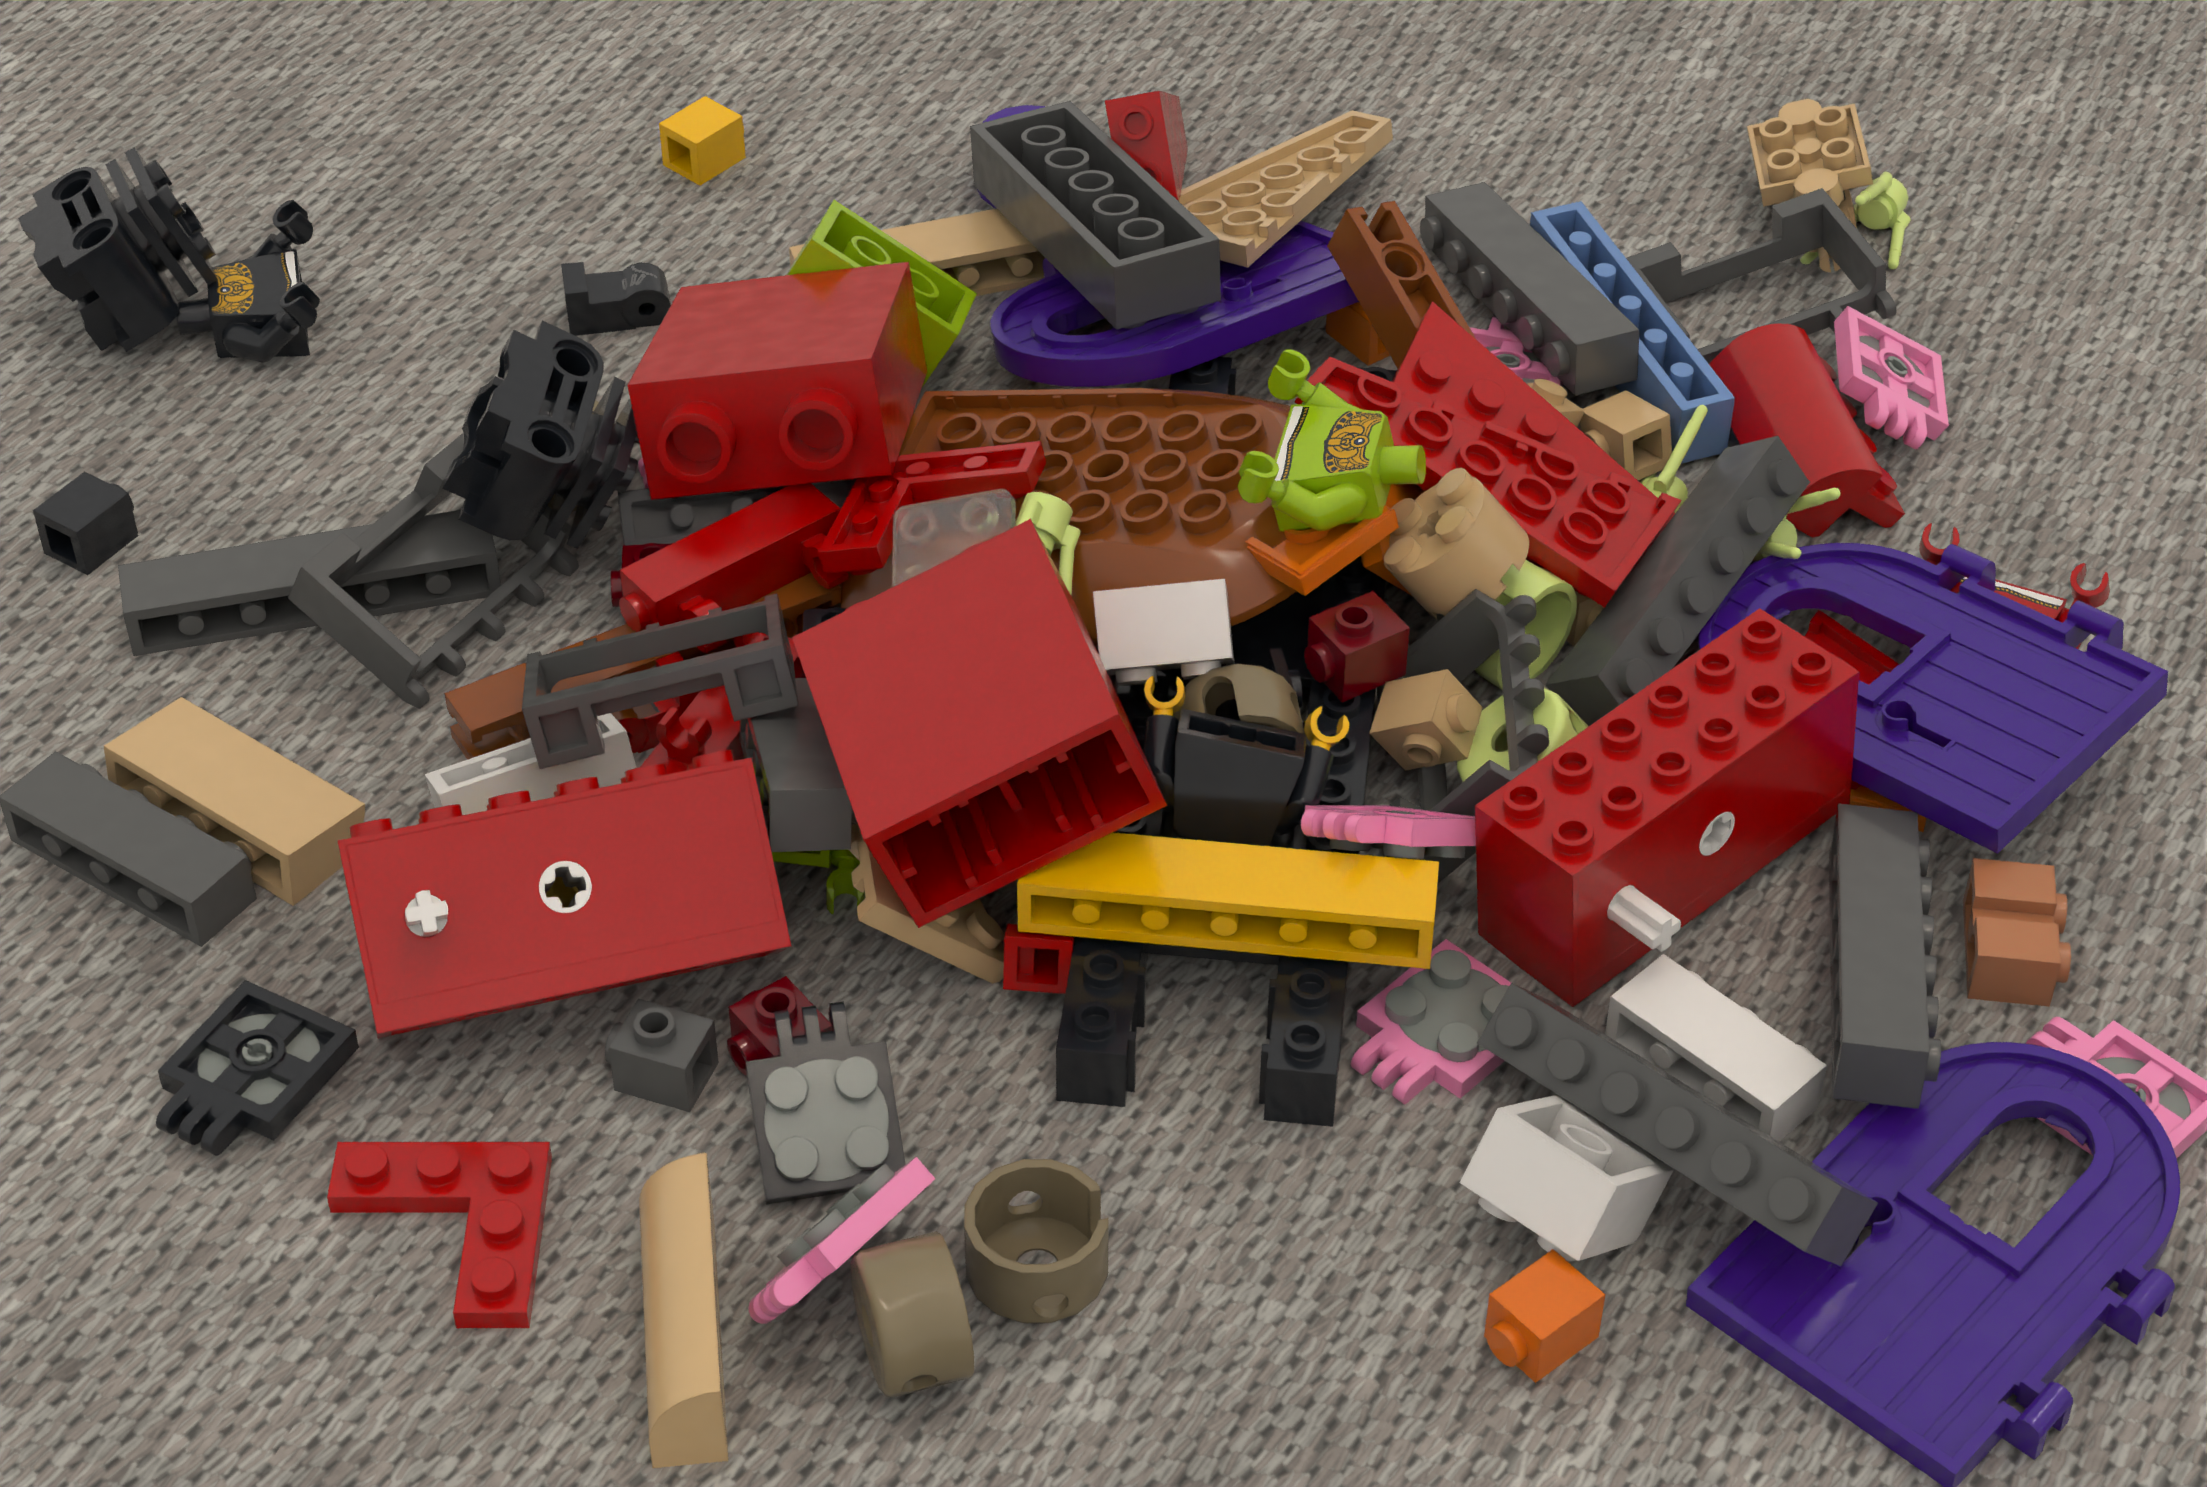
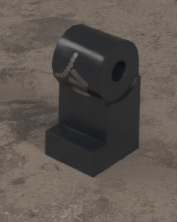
M584 262L561 264L569 330L575 336L660 325L671 306L665 274L658 266L651 263L640 262L628 266L623 271L585 274ZM651 303L648 306H642V304Z

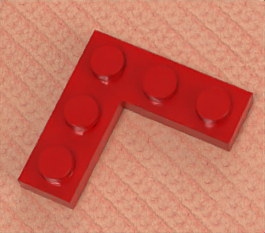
M1041 441L898 455L892 475L857 478L818 550L824 574L848 572L851 575H865L884 568L916 504L938 502L942 506H955L969 499L988 497L1009 501L1033 492L1047 463Z
M337 1142L327 1195L330 1213H468L453 1310L456 1328H530L552 1162L550 1142Z

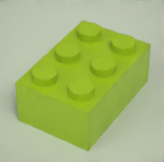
M833 200L786 275L909 262L927 366L924 386L959 335L977 293L836 200Z

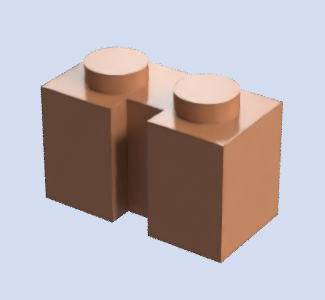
M1973 858L1963 898L1967 999L2050 1007L2056 982H2067L2071 964L2070 943L2060 942L2059 934L2064 932L2066 924L2067 896L2066 894L2056 893L2054 866Z

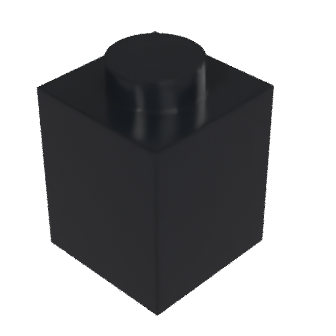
M85 471L33 510L44 554L86 575L92 573L139 536L133 514L134 505L129 493L119 485L107 483Z

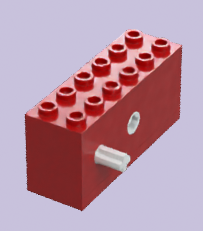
M1759 608L1475 805L1478 934L1519 968L1572 1007L1583 1001L1652 949L1657 948L1661 952L1666 950L1671 945V936L1677 933L1680 928L1836 815L1838 803L1850 804L1859 671Z
M732 750L712 752L692 758L693 763L687 765L686 771L667 774L665 763L653 764L625 771V777L620 779L621 784L599 788L597 777H589L556 785L557 791L553 792L554 797L531 802L529 791H518L489 798V805L486 806L487 811L462 815L460 804L420 812L419 824L393 829L391 818H385L350 826L351 838L338 840V846L377 1038L774 955L791 947L752 757L734 761ZM555 877H562L566 887L572 888L577 886L579 892L575 894L568 908H562L559 897L547 898L546 892L550 890Z

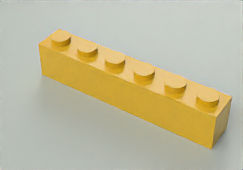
M1112 832L1018 879V931L1430 969L1439 861Z

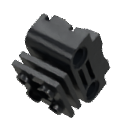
M135 147L125 152L139 182V185L136 187L116 159L105 164L120 197H114L95 169L92 167H81L66 173L33 193L37 207L18 218L25 234L35 242L33 256L38 268L55 290L64 294L72 302L78 301L77 307L81 313L84 328L101 351L119 341L124 350L128 352L163 330L176 318L179 312V302L164 271L169 269L188 297L199 292L183 259L187 257L190 259L207 285L218 280L209 262V259L215 256L216 253L207 238L203 237L201 232L204 231V228L186 202L181 205L179 204L170 187L172 182L157 160L146 164Z
M543 320L537 329L535 339L513 330L500 355L498 377L495 376L488 384L479 389L468 408L462 427L464 432L463 451L450 465L442 488L465 499L459 520L509 541L522 540L529 536L555 494L545 535L556 539L576 505L578 506L567 545L578 549L591 528L597 531L603 528L612 509L606 503L615 490L622 494L625 493L634 477L638 460L630 457L634 443H640L630 399L615 421L626 381L614 377L595 410L592 411L604 372V362L600 353L591 344Z

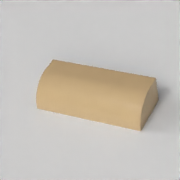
M183 697L175 700L104 745L109 781L126 790L134 789L143 794L150 803L174 816L182 815L191 820L201 831L222 842L229 841L239 846L251 861L253 882L292 906L300 902L342 867L338 840L351 838L349 827L364 822L365 803Z
M700 1153L677 1159L661 1167L646 1181L639 1198L648 1429L652 1468L728 1461L715 1224L707 1153Z

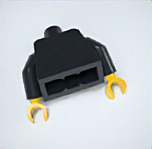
M1151 676L1146 681L1144 687L1147 704L1153 710V716L1148 717L1146 720L1144 755L1167 806L1161 809L1174 815L1173 830L1180 836L1203 841L1269 846L1273 835L1289 834L1301 822L1305 812V805H1319L1334 761L1330 748L1342 740L1349 731V721L1345 715L1339 719L1336 734L1332 737L1323 735L1317 727V719L1321 714L1322 706L1314 710L1306 719L1305 734L1187 709H1181L1178 720L1173 717V714L1180 710L1185 701L1183 682L1177 677L1176 696L1169 702H1159L1152 696L1155 688V678ZM1306 737L1310 741L1311 745L1306 746Z

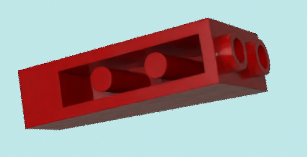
M1154 91L1105 100L1111 139L1173 197L1180 201L1188 146L1179 96L1163 91Z

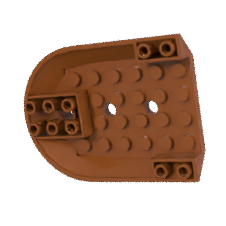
M1152 388L925 391L912 415L899 455L1041 441L1047 463L1033 492H1043L1056 496L1068 503L1072 508L1073 514L1069 525L1078 528L1081 534L1074 550L1071 597L1095 646H1098L1093 591L1225 579L1231 626L1244 622L1270 609L1296 592V590L1270 576L1248 550L1247 546L1249 545L1245 542L1249 538L1254 537L1274 548L1286 540L1283 531H1279L1274 508L1271 505L1272 500L1267 497L1262 503H1248L1242 499L1238 490V484L1241 479L1239 469L1248 452H1263L1275 459L1291 406L1214 392ZM1025 496L1009 501L999 500L996 497L969 499L955 506H942L938 502L916 504L884 568L865 575L849 574V579L841 583V608H849L858 602L868 600L962 553L972 545L987 541L1013 528ZM1055 549L1050 557L1059 572L1060 549Z

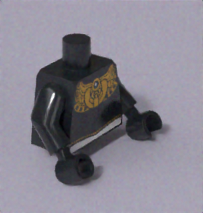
M294 200L286 201L274 213L273 224L281 231L278 235L270 234L257 251L244 260L212 267L218 280L207 285L208 298L179 301V312L176 317L180 335L213 332L217 356L220 358H245L264 363L270 361L273 357L310 355L308 328L316 321L317 310L315 308L318 307L320 299L307 284L302 282L297 249L292 250L290 245L292 243L301 245L308 242L313 235V226L308 220V213Z

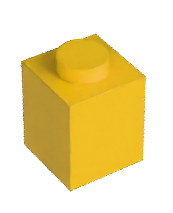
M706 96L659 123L663 165L699 186L746 158L743 117Z

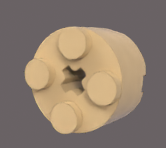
M1455 468L1445 474L1438 484L1422 493L1415 500L1413 498H1405L1392 507L1396 512L1399 528L1390 534L1389 548L1384 555V566L1420 605L1437 619V614L1447 615L1475 589L1494 600L1497 599L1507 588L1500 579L1513 564L1519 571L1528 555L1529 538L1525 530L1478 479L1472 477L1463 468Z

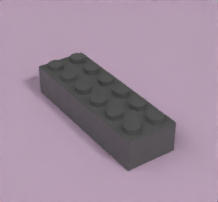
M1071 101L970 126L974 186L1116 330L1120 328H1138L1149 320L1171 314H1188L1196 311L1200 306L1221 301L1219 238Z

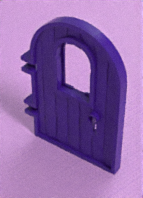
M1301 220L1248 268L1220 260L1221 301L1200 306L1194 312L1171 314L1149 320L1138 328H1120L1117 330L1113 328L1090 335H1064L1071 330L1079 329L1105 319V317L1045 258L1043 259L1044 278L1021 288L1006 298L994 311L990 320V328L997 361L1014 375L1049 385L1071 387L1113 386L1156 379L1189 369L1359 301L1327 247L1334 233Z
M1826 543L1798 547L1801 550V556L1798 559L1768 556L1746 568L1699 632L1700 650L1759 608L1778 620L1795 610L1824 609L1843 616H1849L1853 621L1910 647V655L1905 659L1904 663L1896 666L1890 673L1885 671L1870 685L1859 680L1852 781L1997 854L2167 695V670L2121 650L2123 648L2124 630L2122 619L2082 601H2076L2071 606L2067 619L2063 623L1994 592L1995 563L1955 544L1947 546L1942 554L1941 562L1937 565L1906 552L1860 543ZM1964 577L1968 578L1960 585L1959 593L1950 591ZM2090 634L2095 636L2087 644V651L2083 652L2076 649Z
M1986 1042L1950 1048L1941 1052L1937 1081H1924L1919 1109L1869 1103L1812 1161L1822 1169L1878 1202L1864 1226H1872L1871 1234L1843 1262L1842 1266L1804 1252L1754 1220L1688 1287L1686 1306L1939 1484L1944 1487H1957L2001 1438L2033 1460L2042 1453L2047 1432L2051 1427L2058 1431L2065 1427L2069 1421L2073 1405L2071 1393L2063 1385L2053 1381L2104 1324L2137 1345L2145 1336L2150 1316L2155 1313L2162 1317L2168 1311L2175 1284L2167 1273L2154 1267L2167 1247L2178 1210L2180 1174L2177 1158L2169 1137L2152 1110L2124 1083L2090 1062L2055 1049L2024 1043ZM2026 1117L2046 1119V1123L2067 1130L2082 1146L2086 1143L2093 1155V1160L2088 1169L2015 1247L2007 1244L1991 1232L1985 1235L1975 1227L1965 1224L1961 1218L1950 1212V1205L1931 1194L1979 1144L1981 1137L1988 1135L1994 1128L2013 1119ZM1859 1236L1855 1242V1245L1858 1244ZM2114 1281L2119 1283L2117 1289L2127 1295L2125 1299L2109 1289ZM2012 1394L2017 1396L2016 1402L2026 1408L2022 1413L2006 1403Z

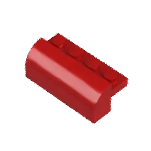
M1782 323L1751 329L1729 343L1709 363L1735 397L1731 428L1740 445L1779 436L1810 481L1800 496L1830 488H1838L1840 490V497L1836 500L1787 514L1786 519L1796 529L1812 538L1819 537L1849 508L1884 528L1892 527L1905 515L1893 493L1897 489L1896 482L1885 469L1878 465L1873 456L1877 451L1874 442L1866 433L1858 428L1853 419L1857 415L1855 407L1838 391L1834 384L1838 378L1836 372L1818 355L1804 329Z

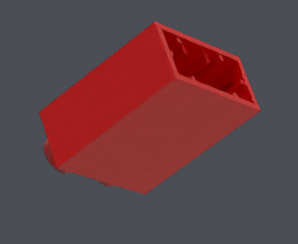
M909 262L681 287L627 385L651 500L892 475L927 374Z
M1031 519L987 541L972 545L962 553L868 600L858 602L842 613L792 637L863 840L918 928L1167 806L1080 612Z

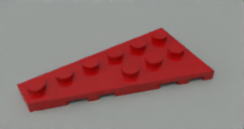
M1432 301L1392 381L1398 384L1404 398L1430 408L1433 402L1438 400L1456 408L1453 418L1480 429L1483 428L1486 421H1489L1574 456L1581 470L1600 478L1607 479L1610 472L1632 480L1630 490L1658 500L1651 491ZM1675 512L1673 513V515L1671 516V518L1668 520V522L1666 523V525L1669 523V521L1672 519V517L1676 514Z
M1330 356L1307 380L1314 386L1319 382L1344 401L1362 410L1381 411L1388 417L1394 446L1422 445L1426 457V474L1424 482L1417 484L1422 490L1427 491L1435 486L1445 474L1455 468L1465 469L1487 488L1525 530L1529 538V550L1526 559L1538 563L1572 585L1576 592L1589 597L1604 608L1682 501L1663 492L1658 500H1654L1630 490L1632 480L1614 472H1610L1607 479H1603L1579 468V463L1574 456L1489 421H1486L1483 428L1480 429L1453 418L1456 408L1438 400H1435L1430 408L1404 398L1398 384ZM1298 397L1295 400L1296 404H1302L1303 402Z

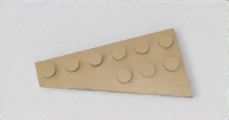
M1352 110L1182 189L1179 202L1219 238L1221 261L1248 268L1393 140L1391 119Z
M852 824L851 849L849 851L860 861V864L851 872L854 888L862 893L865 891L866 897L857 906L858 921L992 984L1000 982L1003 979L1004 946L1002 944L1004 933L997 922L987 914L980 898L918 928L864 842L858 824Z

